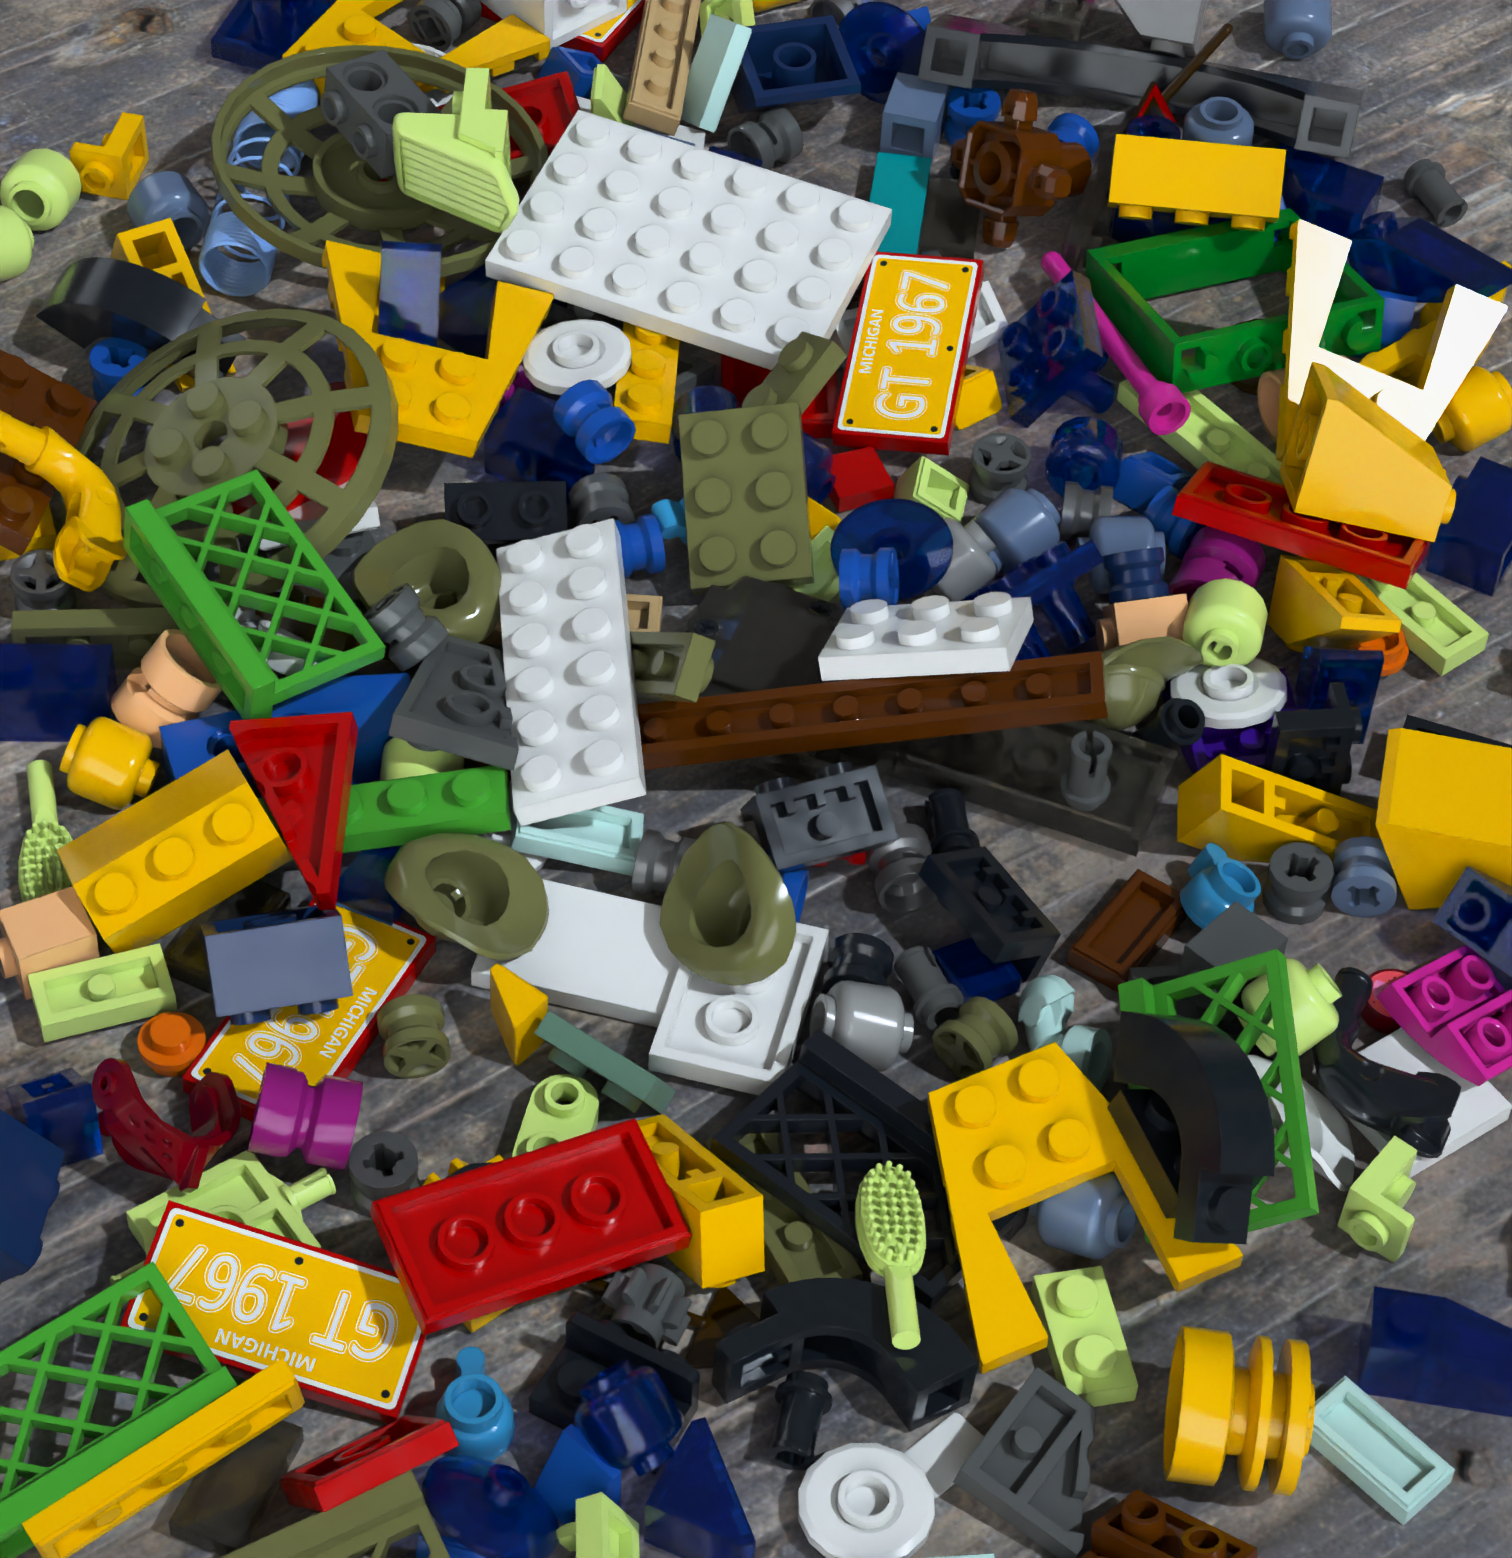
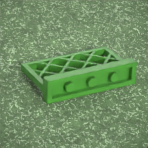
M257 469L157 509H154L148 499L125 507L123 548L243 720L272 718L273 705L384 658L386 646ZM252 494L262 508L259 520L225 512L228 503ZM184 520L210 525L204 542L177 536L171 526ZM219 528L253 536L248 552L243 553L213 545ZM262 539L288 545L294 552L291 564L257 556ZM207 561L241 569L236 586L233 587L209 581L203 573ZM253 572L285 580L280 597L276 598L245 590L250 573ZM294 583L320 589L326 597L323 609L288 601ZM243 606L273 614L268 632L241 626L235 618L238 607ZM282 617L317 625L312 643L277 635ZM326 628L353 634L360 646L346 652L320 645ZM273 651L305 659L303 670L279 680L267 663L270 652Z
M1274 949L1156 985H1151L1143 978L1118 984L1120 1011L1177 1016L1176 1001L1202 993L1213 1001L1200 1020L1217 1026L1228 1010L1248 1023L1235 1041L1246 1055L1251 1051L1262 1033L1275 1040L1277 1056L1262 1077L1261 1083L1267 1100L1273 1097L1284 1105L1285 1122L1274 1136V1168L1280 1161L1292 1169L1295 1198L1269 1205L1257 1198V1193L1269 1177L1264 1176L1252 1191L1251 1203L1258 1208L1250 1209L1248 1232L1319 1214L1285 955L1278 949ZM1267 974L1269 992L1253 1016L1233 1004V1001L1247 980ZM1221 988L1220 991L1218 992V994H1217L1216 992L1212 991V990ZM1272 1018L1274 1029L1267 1026ZM1280 1082L1282 1093L1275 1090ZM1128 1084L1129 1089H1150L1140 1085ZM1288 1147L1290 1151V1159L1284 1155ZM1144 1231L1145 1241L1148 1242L1149 1244H1151L1150 1241H1149V1239H1148V1237H1147V1235H1146V1233H1145V1231Z
M153 1261L0 1352V1378L9 1372L35 1376L25 1411L0 1406V1421L21 1425L11 1459L0 1458V1473L6 1474L0 1493V1558H16L35 1546L22 1526L23 1522L238 1386L226 1366L222 1367ZM151 1289L162 1306L156 1331L149 1332L117 1326L123 1304ZM107 1314L105 1323L95 1322ZM171 1321L181 1337L167 1335ZM74 1333L100 1338L91 1371L54 1365L53 1361L59 1342ZM113 1340L151 1347L141 1381L103 1374ZM163 1350L194 1355L205 1372L180 1388L154 1383ZM42 1353L40 1362L31 1360ZM48 1379L86 1386L76 1420L38 1413ZM98 1389L137 1395L131 1418L116 1427L89 1423ZM149 1398L159 1399V1401L147 1407ZM33 1428L71 1434L66 1457L50 1467L23 1463ZM85 1437L95 1439L82 1447ZM19 1477L29 1479L16 1487Z

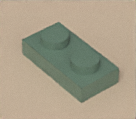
M549 1010L534 1034L553 1046L547 1059L577 1077L582 1078L587 1069L595 1072L607 1080L601 1092L636 1113L643 1102L663 1114L676 1093L673 1088L655 1075Z

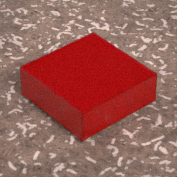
M868 446L818 458L817 474L838 513L893 500L895 485L874 447Z

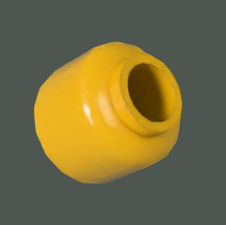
M1479 366L1471 367L1431 432L1441 444L1450 441L1459 450L1470 452L1508 432L1512 426V388L1498 371L1490 373L1487 369Z
M98 717L91 721L88 727L81 724L77 725L67 745L59 770L68 774L67 786L71 792L119 811L125 809L135 795L142 798L148 797L161 763L150 759L153 744L147 734L109 718Z

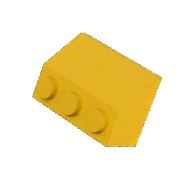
M1116 134L1112 155L1108 207L1119 208L1118 217L1124 219L1149 221L1152 220L1153 211L1175 213L1174 222L1178 224L1208 226L1209 217L1231 219V228L1264 231L1265 222L1275 223L1279 219L1286 150Z
M228 749L57 850L73 888L103 940L115 954L148 946L293 859Z

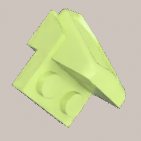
M466 67L464 91L453 92L452 114L402 112L394 116L392 136L397 184L402 193L408 197L492 232L502 233L509 228L517 216L519 208V195L511 176L508 110L492 109L489 68Z

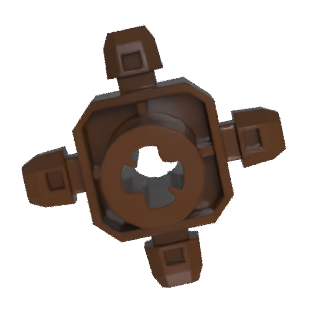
M1010 89L1005 98L1001 116H1004V121H978L967 131L966 138L958 139L952 144L950 159L955 167L960 170L959 191L965 204L988 211V216H984L982 236L984 243L992 247H1011L1019 225V221L1016 220L1017 216H1043L1054 206L1055 200L1076 197L1083 193L1091 178L1092 164L1084 146L1078 142H1060L1056 133L1033 126V121H1037L1038 98L1035 92L1029 90Z

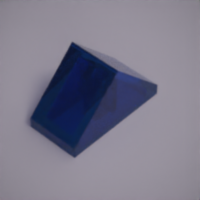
M73 1068L5 1088L15 1119L66 1151L61 1167L104 1154L97 1108L92 1096V1085Z
M703 1417L693 1420L645 1504L644 1542L681 1558H755L756 1540L707 1419Z

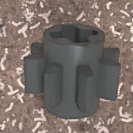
M642 1264L635 1268L631 1277L618 1271L614 1273L601 1298L606 1304L601 1317L620 1326L628 1336L657 1350L661 1340L673 1346L678 1345L691 1320V1317L686 1313L692 1301L683 1296L685 1286L676 1274L656 1264Z

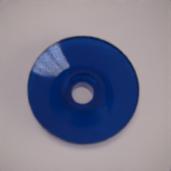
M874 1L856 6L841 20L838 28L861 82L860 94L874 102L886 104L897 72L915 76L919 75L925 32L920 24L906 11L893 4ZM872 54L879 59L880 64L874 60Z
M882 499L862 505L849 513L834 531L830 548L832 565L839 577V560L842 549L857 548L862 554H874L879 548L894 547L899 567L898 600H902L926 592L944 577L951 565L954 547L952 534L947 523L934 510L911 500Z
M450 1455L436 1460L427 1470L422 1481V1494L428 1510L450 1536L468 1549L486 1558H549L559 1543L556 1530L559 1528L557 1517L543 1496L516 1469L479 1457Z

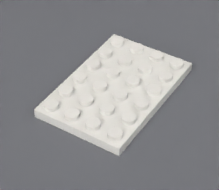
M578 109L520 203L517 216L509 228L502 232L486 258V276L505 283L554 294V299L772 370L778 363V357L782 349L790 341L796 339L802 331L826 339L831 338L891 226L892 209Z

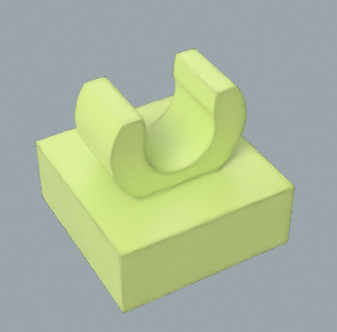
M603 1492L576 1499V1522L564 1524L555 1531V1540L570 1552L576 1551L575 1558H640L639 1523Z

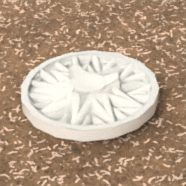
M589 319L562 321L544 328L536 334L523 358L524 372L535 387L550 394L562 395L578 382L589 379L597 380L604 388H608L626 375L631 365L630 341L619 328L604 321Z
M1255 657L1251 663L1245 666L1229 664L1226 666L1215 665L1209 668L1200 664L1188 672L1173 678L1170 682L1171 699L1181 698L1194 701L1204 713L1205 727L1215 729H1239L1263 723L1273 717L1275 712H1279L1287 701L1286 677L1275 665L1258 657Z
M849 1443L825 1452L807 1469L798 1490V1522L808 1542L826 1558H910L925 1544L935 1519L934 1490L923 1469L903 1452L878 1443Z

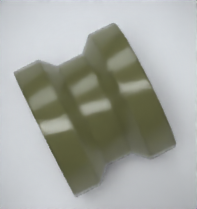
M420 994L403 995L390 1000L381 1007L377 1014L379 1035L385 1041L382 1047L384 1067L389 1073L398 1077L413 1079L434 1074L446 1066L451 1058L449 1039L442 1032L445 1026L443 1006L437 999Z
M974 996L960 1007L958 1019L943 1022L934 1031L932 1039L935 1051L944 1065L956 1076L964 1079L991 1068L994 1058H1003L1012 1052L1018 1043V1033L1013 1021L995 1002L985 997Z

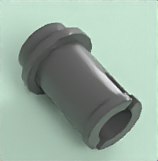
M1422 159L1408 168L1404 176L1406 192L1411 198L1420 199L1433 215L1438 225L1449 227L1462 219L1468 209V204L1445 179V169L1440 163L1432 162L1429 159Z
M1082 731L1074 736L1071 740L1069 769L1064 772L1060 780L1059 789L1069 806L1079 811H1091L1098 808L1110 795L1111 783L1107 776V769L1113 745L1106 735L1098 731H1092L1091 745L1088 750H1085L1086 731Z
M915 946L904 951L896 959L894 971L898 978L902 980L915 1003L913 1015L918 1023L928 1026L929 1029L935 1031L943 1022L957 1020L959 1009L964 1002V996L958 986L947 982L935 961V956L931 949L926 947L924 950L922 946Z

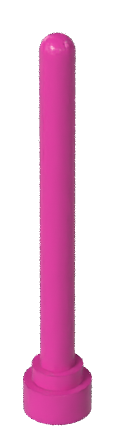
M1055 251L1045 253L1041 258L1042 269L1138 393V412L1149 429L1154 434L1167 435L1181 428L1190 416L1191 406L1189 401L1174 384L1157 381L1062 256Z

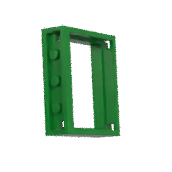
M1287 208L1280 210L1279 219L1275 223L1265 222L1264 231L1231 228L1230 220L1090 249L1086 253V289L1158 381L1174 384L1182 393L1258 377L1263 372L1285 368L1286 354L1282 353L1283 331L1288 328V314L1179 337L1145 299L1281 270L1287 275V269L1292 265L1293 240L1289 239L1290 227L1301 218L1292 209ZM1281 229L1278 241L1274 242V230ZM1345 262L1318 347L1337 355L1349 357L1381 349L1385 299L1347 262ZM1195 348V356L1182 358V350Z

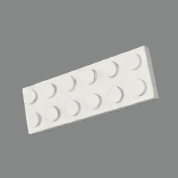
M614 518L592 524L579 525L573 529L531 540H521L515 544L496 548L497 564L502 577L499 601L504 677L506 682V707L511 708L513 717L511 736L517 737L519 747L514 771H511L513 810L520 825L524 826L647 795L621 538Z

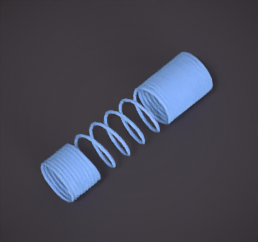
M309 80L278 91L270 96L269 99L292 119L298 114L318 106L319 90L314 81ZM253 111L242 119L235 132L233 149L228 157V164L247 168L243 163L248 162L251 166L261 170L264 150L276 131ZM291 144L280 160L278 173L285 171L289 176H297L301 169L300 162L304 153ZM234 184L244 193L240 194L242 198H253L273 207L268 198L254 195L241 185ZM219 191L216 197L217 205L211 215V222L207 228L198 259L199 272L206 283L215 290L229 296L246 297L258 294L267 287L271 279L278 249L250 230L233 211L224 213L222 207L227 202L225 199L222 200L223 196ZM284 194V196L286 197V199H287L288 202L290 203V196H291V195H289V194ZM278 213L275 216L263 217L268 221L279 219L280 224L278 228L283 230L285 227V220ZM223 246L227 251L239 257L253 260L260 259V261L252 263L238 262L224 255L217 247ZM229 246H239L251 251L254 255L240 253Z

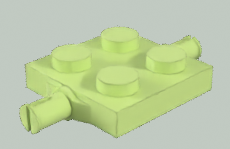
M245 1150L204 1171L199 1187L191 1193L180 1192L177 1185L126 1211L128 1228L146 1252L147 1257L167 1203L170 1200L321 1248L319 1242L303 1222L301 1210L329 1195L336 1194V1187L330 1174H327V1170L324 1167L288 1186L280 1179L268 1173L254 1153ZM145 1260L116 1276H111V1286L142 1268Z

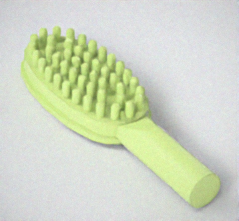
M35 760L27 766L32 828L25 832L26 835L23 838L18 860V884L22 903L72 887L57 850L73 841L65 826L58 824L53 768L51 763L46 760Z
M886 1161L885 1166L877 1163L875 1168L870 1169L859 1185L855 1202V1227L859 1246L868 1266L875 1273L884 1277L892 1344L898 1349L907 1350L915 1348L921 1341L913 1276L918 1273L923 1264L926 1249L925 1218L918 1194L919 1191L915 1187L916 1182L910 1178L911 1172L908 1170L902 1171L903 1165L901 1164L892 1167V1162Z

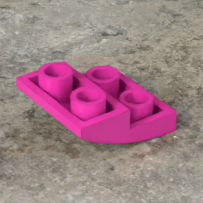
M1470 942L1394 981L1376 996L1393 1019L1427 1053L1471 1083L1481 1086L1512 1068V989L1506 992L1493 974L1490 966L1481 958Z

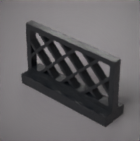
M818 1029L802 1044L799 1059L712 1137L710 1150L865 1264L867 1262L859 1246L856 1227L850 1224L849 1212L855 1211L857 1193H846L843 1172L869 1171L875 1168L877 1163L885 1166L886 1161H891L892 1167L901 1164L903 1165L902 1171H912L929 1183L931 1192H919L918 1194L923 1211L934 1210L937 1232L926 1233L925 1251H941L943 1269L931 1281L917 1273L913 1276L916 1301L931 1309L962 1278L958 1254L954 1257L953 1251H957V1249H955L953 1233L950 1232L947 1216V1210H949L945 1186L943 1187L928 1106ZM797 1089L822 1107V1114H786L784 1100ZM825 1132L828 1153L791 1154L789 1133ZM837 1132L859 1133L875 1145L876 1153H840ZM748 1133H777L780 1154H754L739 1143V1141ZM794 1172H831L834 1193L806 1192L795 1183ZM1030 1206L992 1221L1000 1239L1004 1237L1009 1241L1025 1225Z

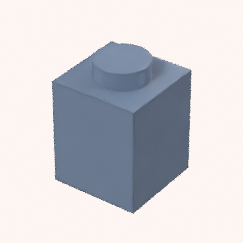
M897 72L883 110L879 152L932 158V165L947 118L946 105L950 85L920 80L918 76Z

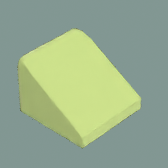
M597 64V68H594L592 82L591 114L635 127L634 122L623 119L627 97L626 92L605 64Z
M921 456L898 478L889 517L900 522L930 527L944 517H951L961 524L969 484L926 457Z

